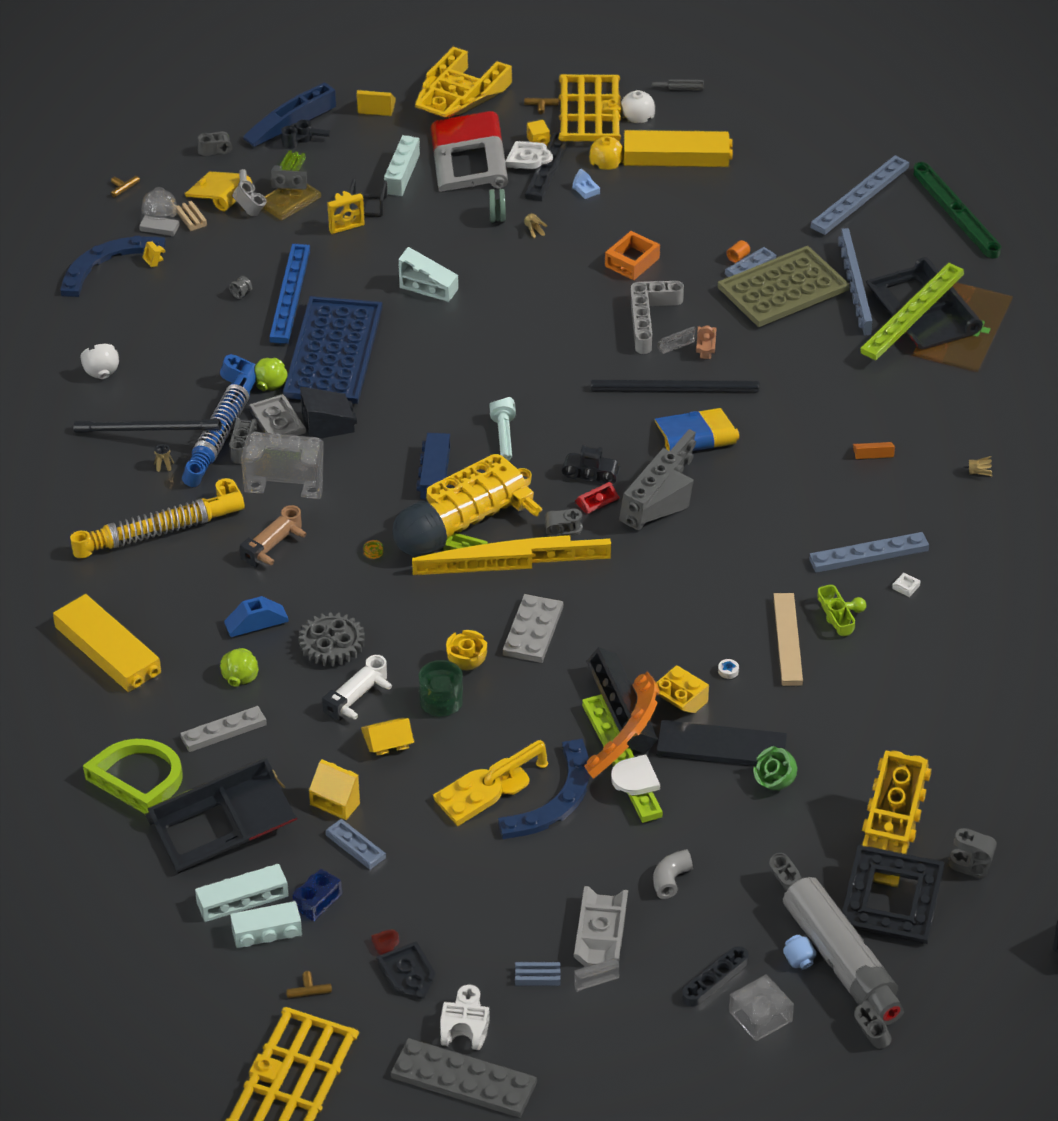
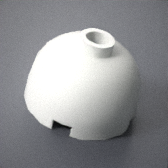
M637 90L628 93L623 98L621 116L628 118L629 122L644 123L648 121V118L651 117L652 119L654 117L655 105L648 93Z
M98 344L94 345L95 349L90 351L89 348L85 349L81 353L80 358L83 368L88 375L99 379H106L117 370L119 356L117 349L115 350L113 345Z

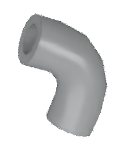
M687 849L670 854L657 864L653 873V883L659 898L668 899L673 897L678 891L675 877L678 874L693 870L691 856Z

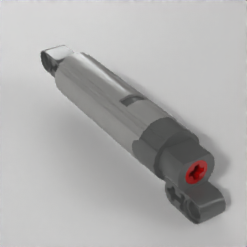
M774 854L770 858L769 864L777 880L786 890L783 904L859 1005L854 1015L863 1033L875 1048L883 1049L887 1047L891 1042V1035L886 1025L894 1023L904 1014L903 1008L896 997L898 985L870 948L867 947L864 940L820 882L813 877L802 878L798 869L786 854Z

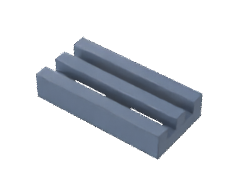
M515 962V986H560V962Z

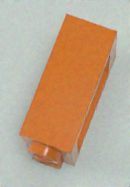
M630 231L605 252V267L635 280L660 259V244ZM631 247L644 253L635 261L622 255Z

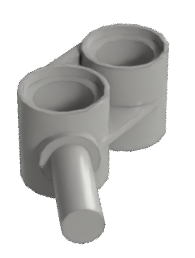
M241 169L239 171L240 183H238L237 188L233 192V198L245 209L246 213L251 216H257L266 204V199L260 193H253L254 185L247 180L246 170Z

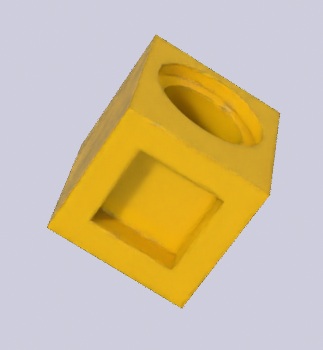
M544 120L527 123V138L529 142L544 143L548 146L550 131Z

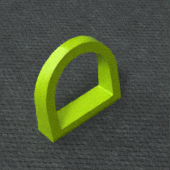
M129 739L117 742L83 765L86 780L144 814L148 813L147 808L171 798L179 789L183 777L178 755L167 745L149 739ZM138 753L157 755L166 760L171 766V772L168 777L147 794L140 792L106 771L120 759Z

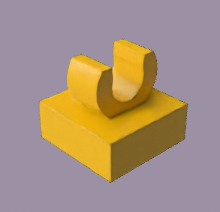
M146 242L142 258L151 267H157L158 262L163 260L160 254L166 250L162 246H156L153 242Z

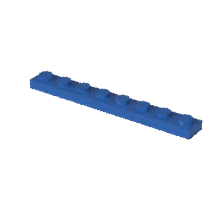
M292 244L270 333V343H289L309 258L310 245Z

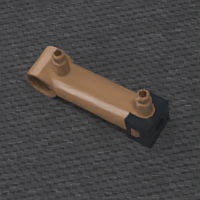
M294 505L284 507L281 510V516L253 539L248 537L240 544L241 560L254 567H257L262 562L273 565L274 560L266 555L268 551L290 533L304 538L306 532L301 529L300 508Z

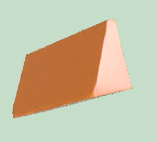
M892 442L853 444L856 459L894 457L895 446Z

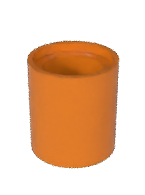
M740 240L727 250V257L731 262L737 263L750 253V247L745 241Z

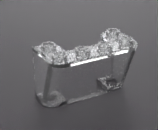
M260 432L251 433L246 439L241 456L244 492L263 494L266 482L276 481L304 484L301 497L321 499L323 492L324 442L316 437ZM254 482L261 484L259 487L250 486ZM309 488H316V492L314 493L308 492L307 490Z

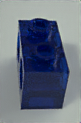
M322 868L315 874H312L308 881L293 893V902L296 901L298 912L315 921L342 895L341 880Z

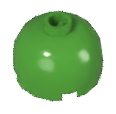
M769 747L759 754L756 759L758 761L757 766L753 770L757 782L771 790H782L789 787L797 776V764L794 757L785 749Z

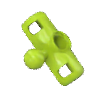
M834 585L819 587L817 597L827 614V621L834 626L840 636L852 634L855 629V619L850 610H853L855 613L863 612L866 609V601L861 597H856L851 602H844Z

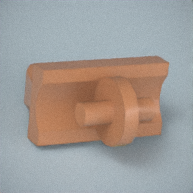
M698 327L696 353H700L701 359H711V353H715L716 327Z

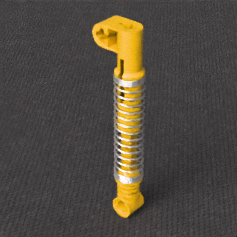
M225 478L217 481L215 484L217 497L207 500L200 498L195 500V503L192 501V504L186 502L185 506L180 504L178 508L173 506L171 510L169 507L167 511L162 509L160 513L155 511L154 517L150 512L149 519L143 514L144 520L141 521L140 517L137 516L138 522H135L131 517V524L125 519L126 525L123 526L121 521H119L120 527H116L114 522L104 525L100 532L95 530V533L91 531L89 534L87 531H76L70 536L73 555L77 558H86L92 554L94 549H103V546L110 549L117 548L119 543L124 546L125 541L127 544H130L131 539L133 542H137V537L142 541L143 536L146 539L150 535L152 537H155L156 534L160 536L162 532L167 534L168 530L170 532H173L174 529L179 531L180 527L185 529L186 525L188 527H191L192 524L197 526L198 522L200 524L207 523L212 518L244 510L245 505L242 494L232 479Z

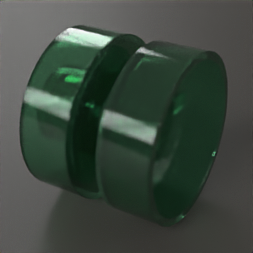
M436 660L427 663L421 668L419 672V699L424 711L434 716H447L461 708L463 704V676L459 666L450 661Z

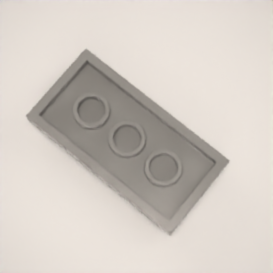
M524 594L504 645L503 656L543 663L563 609V601Z

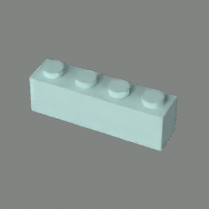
M412 136L401 137L384 176V181H387L388 195H403L420 155L419 138Z
M279 864L267 866L263 869L195 889L197 905L205 922L289 897L287 880Z

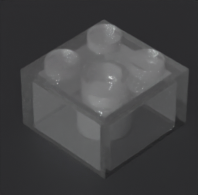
M767 974L730 994L729 1012L755 1041L793 1021V1002Z

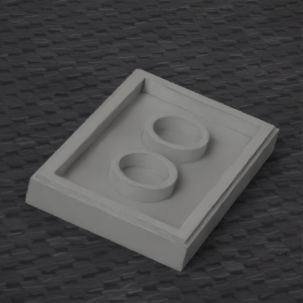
M283 394L249 405V411L254 419H256L270 444L306 433V428Z

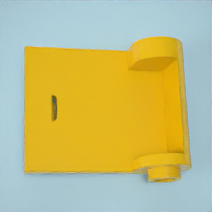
M208 172L185 193V196L213 199L215 206L219 210L227 211L236 202L233 198V192L237 188L238 183H240L239 174ZM247 176V180L252 183L251 178Z

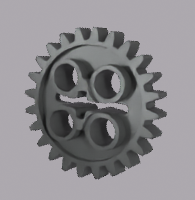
M330 612L329 616L326 617L322 613L321 618L314 616V621L307 620V625H302V631H299L298 637L300 651H303V656H308L309 661L315 659L316 664L323 661L324 666L328 662H331L332 666L335 665V662H339L342 665L343 660L350 662V656L357 658V653L362 652L361 648L364 647L365 641L364 629L360 627V622L355 623L354 617L348 620L347 614L340 617L339 612L336 616H333Z

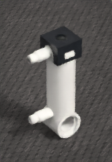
M380 655L368 657L366 665L336 692L331 689L322 697L323 712L337 721H340L345 715L349 718L357 719L358 714L348 708L375 684L388 690L392 687L386 680V659Z

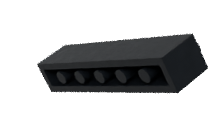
M598 647L586 662L619 732H621L631 718V713L635 710L638 697L617 653ZM649 721L639 735L633 736L627 742L629 749L646 753L658 740Z

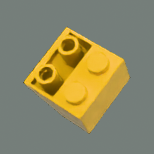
M678 665L656 682L659 687L658 696L683 711L696 713L708 702L709 684Z
M322 759L319 762L309 789L310 805L347 820L360 804L358 775Z

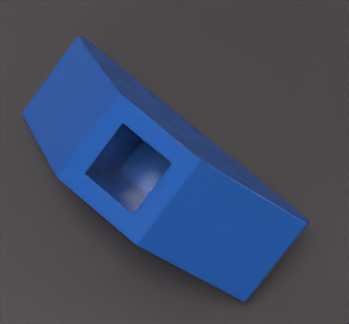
M260 596L242 601L224 623L230 637L289 622V618L281 604Z

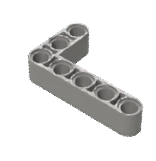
M679 281L635 282L631 285L630 302L636 352L648 354L652 350V327L649 306L682 304L684 296L683 283Z

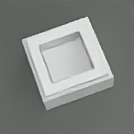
M903 573L893 583L892 589L910 597L920 586V580Z

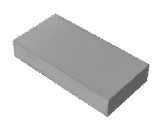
M145 215L139 228L140 231L174 236L179 227V221Z

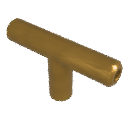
M525 98V105H538V113L544 114L545 105H559V99Z
M134 176L127 182L113 177L111 183L118 187L111 191L112 197H117L138 183L140 178Z
M306 971L302 974L304 987L286 990L287 997L293 998L331 993L332 986L331 984L313 986L311 972Z

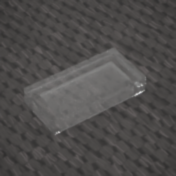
M614 958L575 970L574 986L576 990L579 991L619 978V963L617 959Z

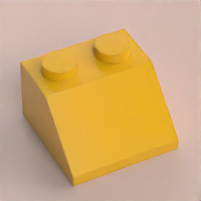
M398 718L361 727L370 752H376L377 755L389 753L388 749L394 747L397 748V751L407 749L409 744L414 743L409 718Z

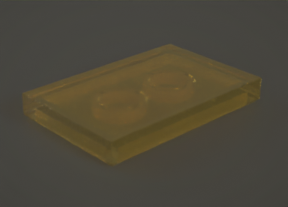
M307 184L306 189L278 188L264 196L266 204L263 209L278 219L284 220L321 198V192Z

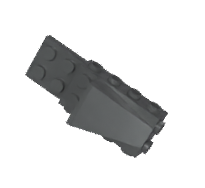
M689 429L670 451L663 448L623 494L619 521L640 531L648 521L685 510L689 507L694 479L682 474L684 466L686 464L689 465L693 459L692 450L696 445L694 440L696 432Z

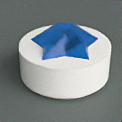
M732 659L722 660L718 665V673L725 679L735 678L739 673V665Z

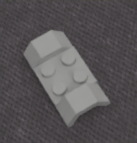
M584 886L574 958L583 966L608 969L619 962L628 890H623L616 896L598 895L590 887Z

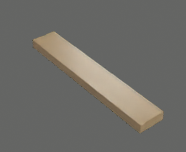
M774 593L773 599L782 686L803 685L794 593Z

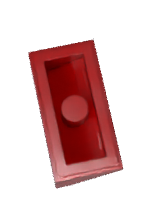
M608 482L579 496L575 502L586 514H589L620 499L611 482Z

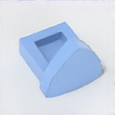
M580 169L574 178L572 188L584 199L600 194V187L583 169Z

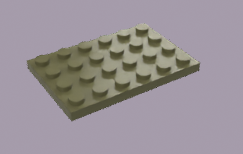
M808 245L718 281V288L758 327L846 292L850 287V284Z

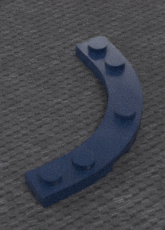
M133 236L94 246L79 256L67 270L60 290L61 296L79 297L83 282L95 264L100 265L110 260L111 256L119 253L121 255L144 253L146 242H153L156 246L165 248V237Z
M583 738L562 742V749L568 765V777L559 794L549 803L536 810L498 818L502 839L526 836L546 830L550 824L558 820L563 821L578 807L587 792L590 774L584 766L589 758Z

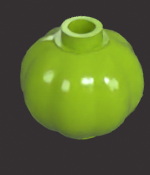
M263 358L255 365L256 386L261 391H275L286 383L287 370L281 360L277 358Z
M234 649L226 653L221 659V674L228 680L231 686L238 687L242 684H248L258 675V662L255 656L247 649Z

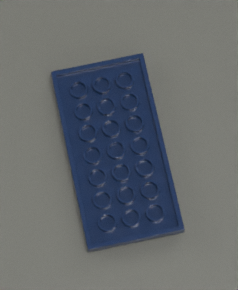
M310 296L283 395L286 398L301 399L300 387H308L344 393L348 401H351L352 404H358L383 308L382 302Z

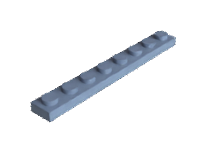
M893 156L811 222V228L824 235L827 234L907 170L909 162Z
M849 228L842 229L841 236H838V245L842 247L841 257L845 258L844 269L847 270V281H850V293H853V304H856L855 312L856 316H859V328H862L864 335H871L872 317Z

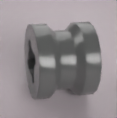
M240 276L237 278V281L229 285L231 293L238 299L243 298L245 293H249L253 289L252 283L245 276Z

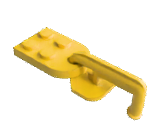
M538 740L510 758H504L493 764L489 770L478 769L469 772L433 795L435 802L457 826H460L495 804L501 797V794L513 795L527 787L529 776L520 766L537 756L536 765L540 768L547 767L548 761L544 742Z

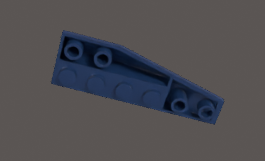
M324 82L297 95L258 122L243 136V139L255 147L281 134L282 128L292 125L299 120H310L335 108V89Z

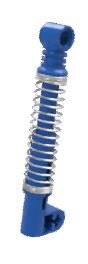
M227 355L223 360L220 375L232 384L226 389L210 418L220 419L222 428L220 431H209V433L203 431L200 435L198 442L192 450V457L187 462L182 475V481L187 486L196 487L200 484L208 466L215 461L235 425L236 418H239L249 400L250 391L256 382L255 364L239 356Z

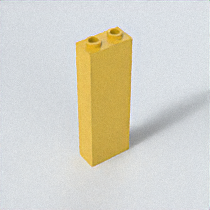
M625 130L624 134L625 166L729 167V160L733 159L732 139H729V132Z
M87 594L53 612L55 627L127 692L132 691L161 673L160 658Z

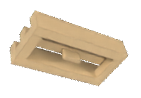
M192 201L189 202V205L183 203L182 207L176 206L177 214L190 231L207 226L206 219Z

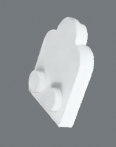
M516 141L505 163L506 167L535 169L542 164L551 162L553 155L547 150L544 143Z

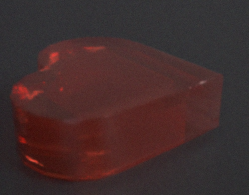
M386 930L371 935V941L379 955L394 950V947L399 943V935L395 930Z

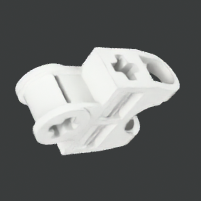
M464 985L458 990L456 1003L444 1002L441 1015L442 1046H448L449 1042H452L456 1036L465 1035L471 1039L472 1049H481L487 1035L490 1019L489 1007L480 1006V991L476 986Z

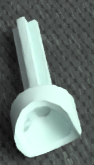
M507 397L490 403L489 407L491 419L498 423L500 454L510 461L512 448L509 422L515 418L516 410L514 400L511 397Z

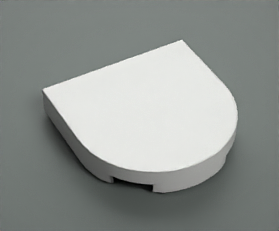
M647 755L622 760L612 770V784L618 791L627 792L629 795H640L660 790V783Z

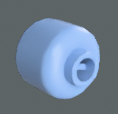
M795 935L785 942L786 946L783 952L791 967H801L804 970L813 965L816 950L809 938Z

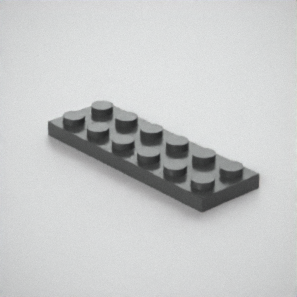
M408 1038L391 1071L392 1079L521 1118L537 1084V1077L410 1038Z

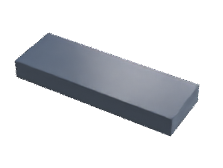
M762 247L725 269V275L731 277L773 260L777 255Z
M342 819L325 830L326 836L369 870L386 858L385 852Z

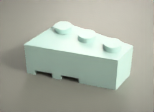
M407 247L398 259L400 288L447 302L457 292V274L412 248Z

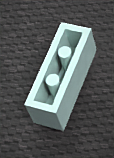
M296 901L230 914L236 948L302 935L301 919Z

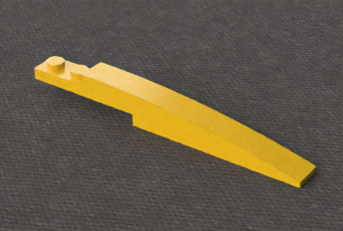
M570 535L482 544L412 558L413 575L532 569V563L610 559L611 540L571 541Z

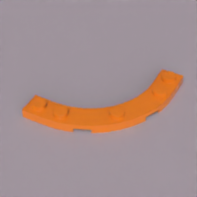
M648 671L645 674L639 675L632 684L638 698L635 710L631 713V718L613 741L608 742L599 754L591 756L587 764L584 765L593 779L629 747L627 742L633 736L639 735L650 720L658 703L655 697L659 695V687Z

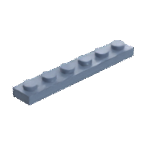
M923 532L810 553L809 560L815 572H822L929 551V544Z

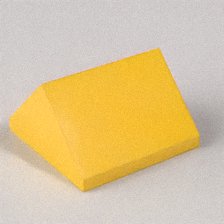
M357 90L358 113L392 116L396 101L392 93Z

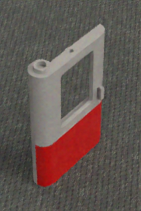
M488 111L438 120L432 123L431 135L439 192L470 186L474 187L491 183L495 188H503L507 185L508 177L497 113ZM485 147L488 164L487 172L454 177L451 153Z

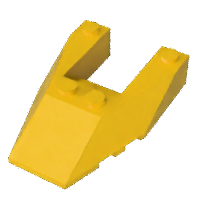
M452 47L427 72L426 80L423 82V88L419 93L415 107L442 117L465 113L504 92L512 83V66L497 61L479 79L464 74L468 69V51Z

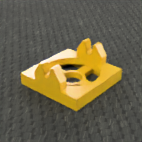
M343 191V196L336 193L335 201L328 202L329 231L331 234L365 225L364 204L361 193L351 196L350 193ZM349 204L357 205L358 209H350ZM343 206L341 213L334 215L337 208ZM346 212H351V215L349 217L344 216L343 218V215Z

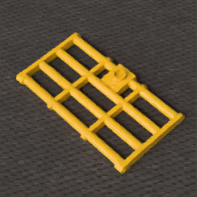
M562 74L559 76V82L561 83V94L559 95V100L561 101V114L559 115V120L561 121L560 141H595L605 136L615 138L618 141L621 140V135L619 134V121L621 120L619 75ZM568 82H578V94H568ZM585 82H595V94H585ZM602 82H612V94H602ZM568 101H578V114H568ZM585 101H595V114H585ZM567 121H578V133H567ZM585 121H595V134H585ZM602 121H612L613 134H602Z
M283 1007L280 1020L268 1043L264 1044L262 1055H257L249 1071L250 1078L248 1081H245L243 1085L244 1090L230 1117L225 1121L239 1120L253 1092L265 1095L253 1121H264L274 1099L287 1103L278 1121H289L296 1106L309 1110L304 1121H314L317 1114L322 1111L321 1105L336 1075L340 1074L341 1064L352 1042L356 1041L359 1031L288 1007ZM290 1018L302 1021L303 1023L290 1049L278 1047L277 1044ZM311 1025L323 1028L324 1030L311 1056L299 1054L298 1051ZM332 1032L344 1035L345 1038L332 1064L320 1061L319 1059ZM272 1054L283 1057L284 1060L283 1062H280L279 1060L270 1057ZM293 1061L306 1066L292 1094L289 1095L280 1092L279 1089ZM314 1069L326 1071L327 1074L314 1101L310 1102L301 1099L300 1097ZM261 1080L270 1083L271 1086L268 1088L257 1083Z

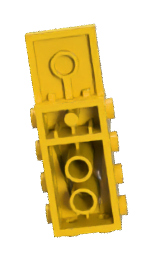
M885 750L884 757H880L878 763L879 777L875 778L873 783L874 797L873 799L870 798L867 811H870L868 819L865 818L862 831L865 832L863 846L906 854L910 842L914 843L915 826L921 816V809L918 808L920 801L924 802L926 789L923 788L925 781L929 782L932 769L928 768V760L921 756H909L899 751ZM875 872L873 882L897 888L900 877Z

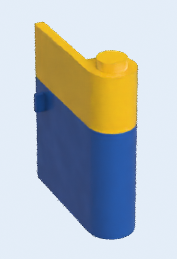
M721 408L655 418L656 425L665 437V447L668 451L676 445L689 429L696 432L694 439L696 445L692 451L734 445L739 440L738 429L734 428Z

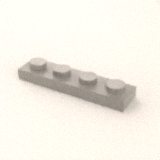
M256 706L181 732V739L188 752H192L267 725L266 718L260 708Z

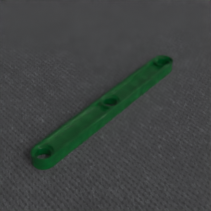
M915 163L913 175L985 256L993 259L998 258L1001 253L1000 243L927 163Z

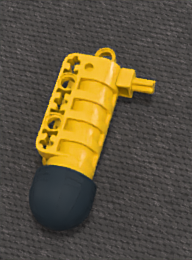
M490 455L429 486L426 493V499L429 503L419 501L405 508L397 515L393 523V539L402 552L419 557L443 548L447 538L451 537L454 532H461L468 528L469 524H476L482 521L485 516L496 514L500 508L505 509L512 505L518 511L526 508L532 515L538 516L542 508L533 501L534 492L527 487L531 483L532 474L528 469H517L502 455ZM482 469L485 473H479L477 470ZM453 485L455 488H447L446 486Z

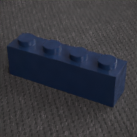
M427 433L426 440L422 441V452L424 453H421L420 465L423 466H419L418 476L421 480L417 479V491H420V499H426L429 486L447 478L450 434Z

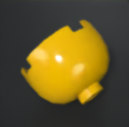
M609 136L601 137L591 145L589 161L593 166L594 164L599 165V169H615L619 163L624 162V149L617 139Z
M462 630V633L457 635L455 632L447 639L446 652L448 660L454 667L460 670H473L479 667L486 658L487 641L484 640L482 634L473 630Z

